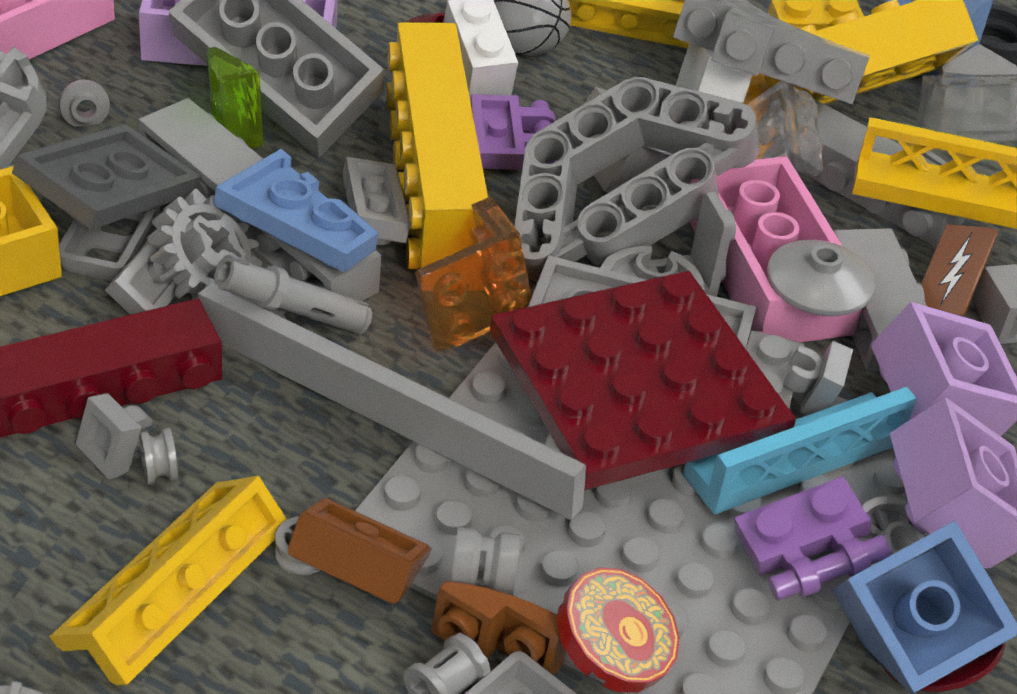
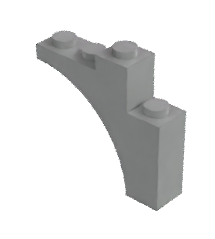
M685 0L673 38L714 51L711 60L756 76L760 73L849 104L854 102L870 58L868 54L834 43L777 19L757 8L748 0Z

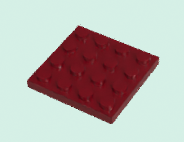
M690 271L491 315L489 332L561 453L586 465L584 490L722 454L794 428L795 416Z

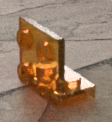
M491 196L471 204L476 226L470 229L473 245L422 267L415 273L432 345L437 352L459 346L489 332L491 315L525 308L530 304L531 292L520 233Z

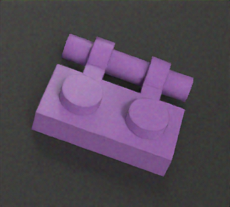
M471 94L470 97L483 169L522 170L528 140L536 132L556 121V116L549 109V104L546 101L537 100L531 107H519L518 95ZM556 159V160H551V161L547 162L546 164L555 163L556 161H558V159Z
M844 476L734 517L735 532L759 575L763 576L778 569H784L785 572L768 578L770 590L777 601L797 593L801 598L819 592L821 590L820 584L846 574L852 577L869 568L872 564L891 556L890 547L883 535H878L863 542L859 539L871 534V519ZM830 549H833L834 553L826 555L813 561H810L809 559L812 556L823 553Z

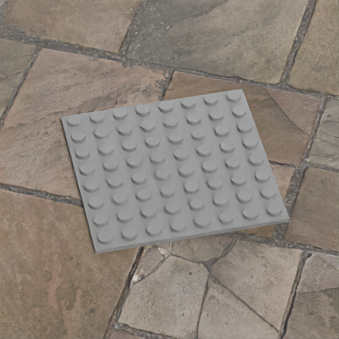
M495 342L449 399L545 445L549 431ZM793 391L789 407L790 411L796 419L807 416L800 413L805 393ZM837 396L830 407L848 400ZM413 441L355 511L424 542L432 548L429 557L410 585V588L434 600H437L439 587L446 581H451L458 527L477 529L485 537L495 538L502 532L521 535L513 596L529 601L555 614L558 613V607L563 603L564 595L569 587L582 574L599 567L623 569L645 580L662 596L674 615L680 637L678 657L667 675L655 685L638 693L622 692L624 694H813L850 624L849 619L832 592L834 588L850 578V576L846 574L820 584L821 590L804 598H801L797 593L777 601L770 590L768 578L785 572L784 569L781 568L763 576L759 575L735 532L734 517L842 476L846 479L861 505L872 498L880 496H892L906 501L908 499L903 482L898 477L893 466V459L896 458L894 448H890L716 515L713 514L683 476L685 464L584 490L583 508L573 520H570ZM885 510L890 523L899 520V513ZM875 512L868 513L871 523L882 530ZM867 535V536H864L863 538L870 539V538H873V537L870 536V535ZM830 549L823 553L812 556L809 559L810 561H813L826 555L834 553L833 549ZM480 552L478 571L484 572L487 552ZM566 652L563 664L583 673L573 664ZM592 672L588 675L602 683L606 682Z

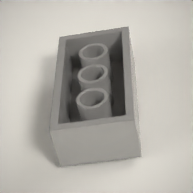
M180 0L168 11L173 34L179 41L233 87L232 79L240 86L239 65L249 100L318 158L329 149L384 91V69L303 0Z

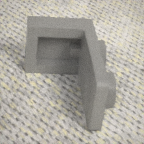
M716 192L704 193L691 254L683 257L696 266L703 278L705 293L717 297L720 282L726 276V257L730 241H733L736 235V223L732 212L726 210ZM667 258L650 260L649 269L647 270L655 273H665Z

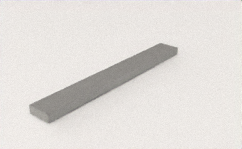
M212 283L198 293L199 299L222 344L235 352L570 520H573L582 510L586 473L585 464L231 292L220 290Z

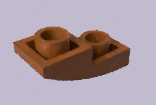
M446 581L439 587L431 633L444 641L453 635L462 633L477 643L487 659L496 649L508 656L513 652L521 651L553 676L562 667L566 650L560 640L556 622L557 614L529 601L490 588Z

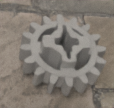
M198 192L192 193L185 200L180 196L163 209L164 211L152 221L157 229L148 236V241L159 247V250L150 256L151 262L164 265L166 271L159 278L162 282H168L173 279L177 284L175 296L181 298L186 293L192 294V300L199 298L198 293L211 283L218 286L214 280L215 271L221 259L226 255L260 267L262 266V261L251 255V251L259 246L258 241L247 239L244 233L248 230L250 224L245 222L237 223L233 219L234 215L214 206L215 196L213 195L204 202Z

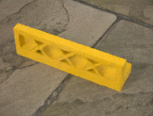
M568 0L572 15L570 26L688 48L689 46L688 42L673 38L685 0Z
M869 117L856 163L852 194L1017 229V148ZM876 136L897 140L903 150L893 155L873 152L872 148ZM936 148L948 151L953 160L939 166L927 163L921 154ZM983 159L997 161L1003 170L991 176L977 174L971 165Z
M259 476L217 482L49 637L56 647L62 651L88 650L110 682L115 685H128L275 540L278 527L287 518Z

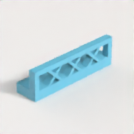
M907 387L876 397L872 392L796 419L794 428L722 454L685 463L683 476L713 514L716 515L893 448L889 433L909 421L917 397Z

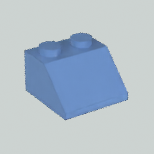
M956 521L947 524L848 578L832 590L863 645L910 694L921 690L1017 636V622Z

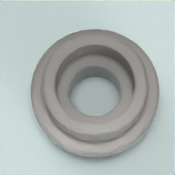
M77 80L66 86L59 98V108L63 118L74 127L100 124L108 115L110 101L105 89L100 84L91 80ZM83 100L94 102L92 109L89 111L81 112L76 108Z

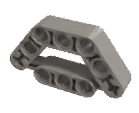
M633 77L622 81L536 132L528 140L525 148L513 233V247L524 274L532 281L538 282L548 256L575 262L587 255L593 264L601 267L609 255L623 248L641 245L650 246L697 218L700 213L704 193L716 192L718 195L716 177L731 168L746 167L754 162L758 156L760 146L754 111L742 102L648 78ZM638 109H644L643 111L633 112ZM685 121H693L692 123L685 125L680 124ZM602 134L596 138H590L593 135ZM644 145L674 153L590 203L581 211L578 219L573 221L578 184ZM556 159H558V161H556L555 163L546 164L547 162H549V161H551V160H556ZM691 179H701V181L694 184L685 183ZM554 203L549 208L539 209L541 206L545 204ZM647 205H657L656 208L649 211L640 210ZM604 231L613 232L612 234L604 238L596 237L599 233H602ZM540 237L545 238L547 244H542Z

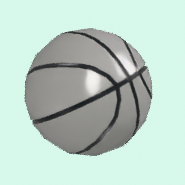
M568 0L494 1L512 48L517 54L538 56L548 53L563 41L569 31L572 15Z

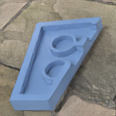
M282 149L215 187L214 206L236 216L242 222L249 223L271 234L281 242L294 246L321 260L329 267L345 272L376 251L378 232L343 201L328 199L319 192V181L309 172L301 174L296 172L291 167L292 157Z

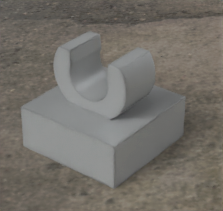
M832 341L821 358L815 351L807 347L799 346L789 362L792 368L784 379L783 384L792 391L805 393L800 413L810 415L827 409L832 405L844 387L853 352L852 349Z
M108 393L88 397L75 445L107 479L116 478L129 471L134 452L140 450L139 435L141 429L151 426L153 420L139 406L132 405L123 409Z

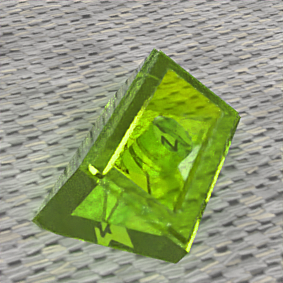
M217 47L208 48L207 62L212 115L232 134L240 137L248 147H261L263 145L259 72L248 63Z

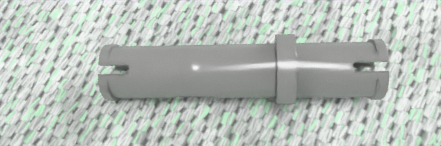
M226 255L221 259L216 268L214 280L215 284H218V289L255 300L257 306L268 311H274L277 308L356 335H362L371 323L372 310L368 307V303L289 277L288 272L278 266L263 268Z

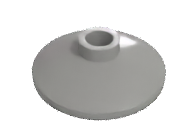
M798 240L781 246L772 254L767 268V276L771 287L784 301L802 311L816 315L842 316L857 312L869 303L875 289L873 272L860 256L843 246L822 240Z

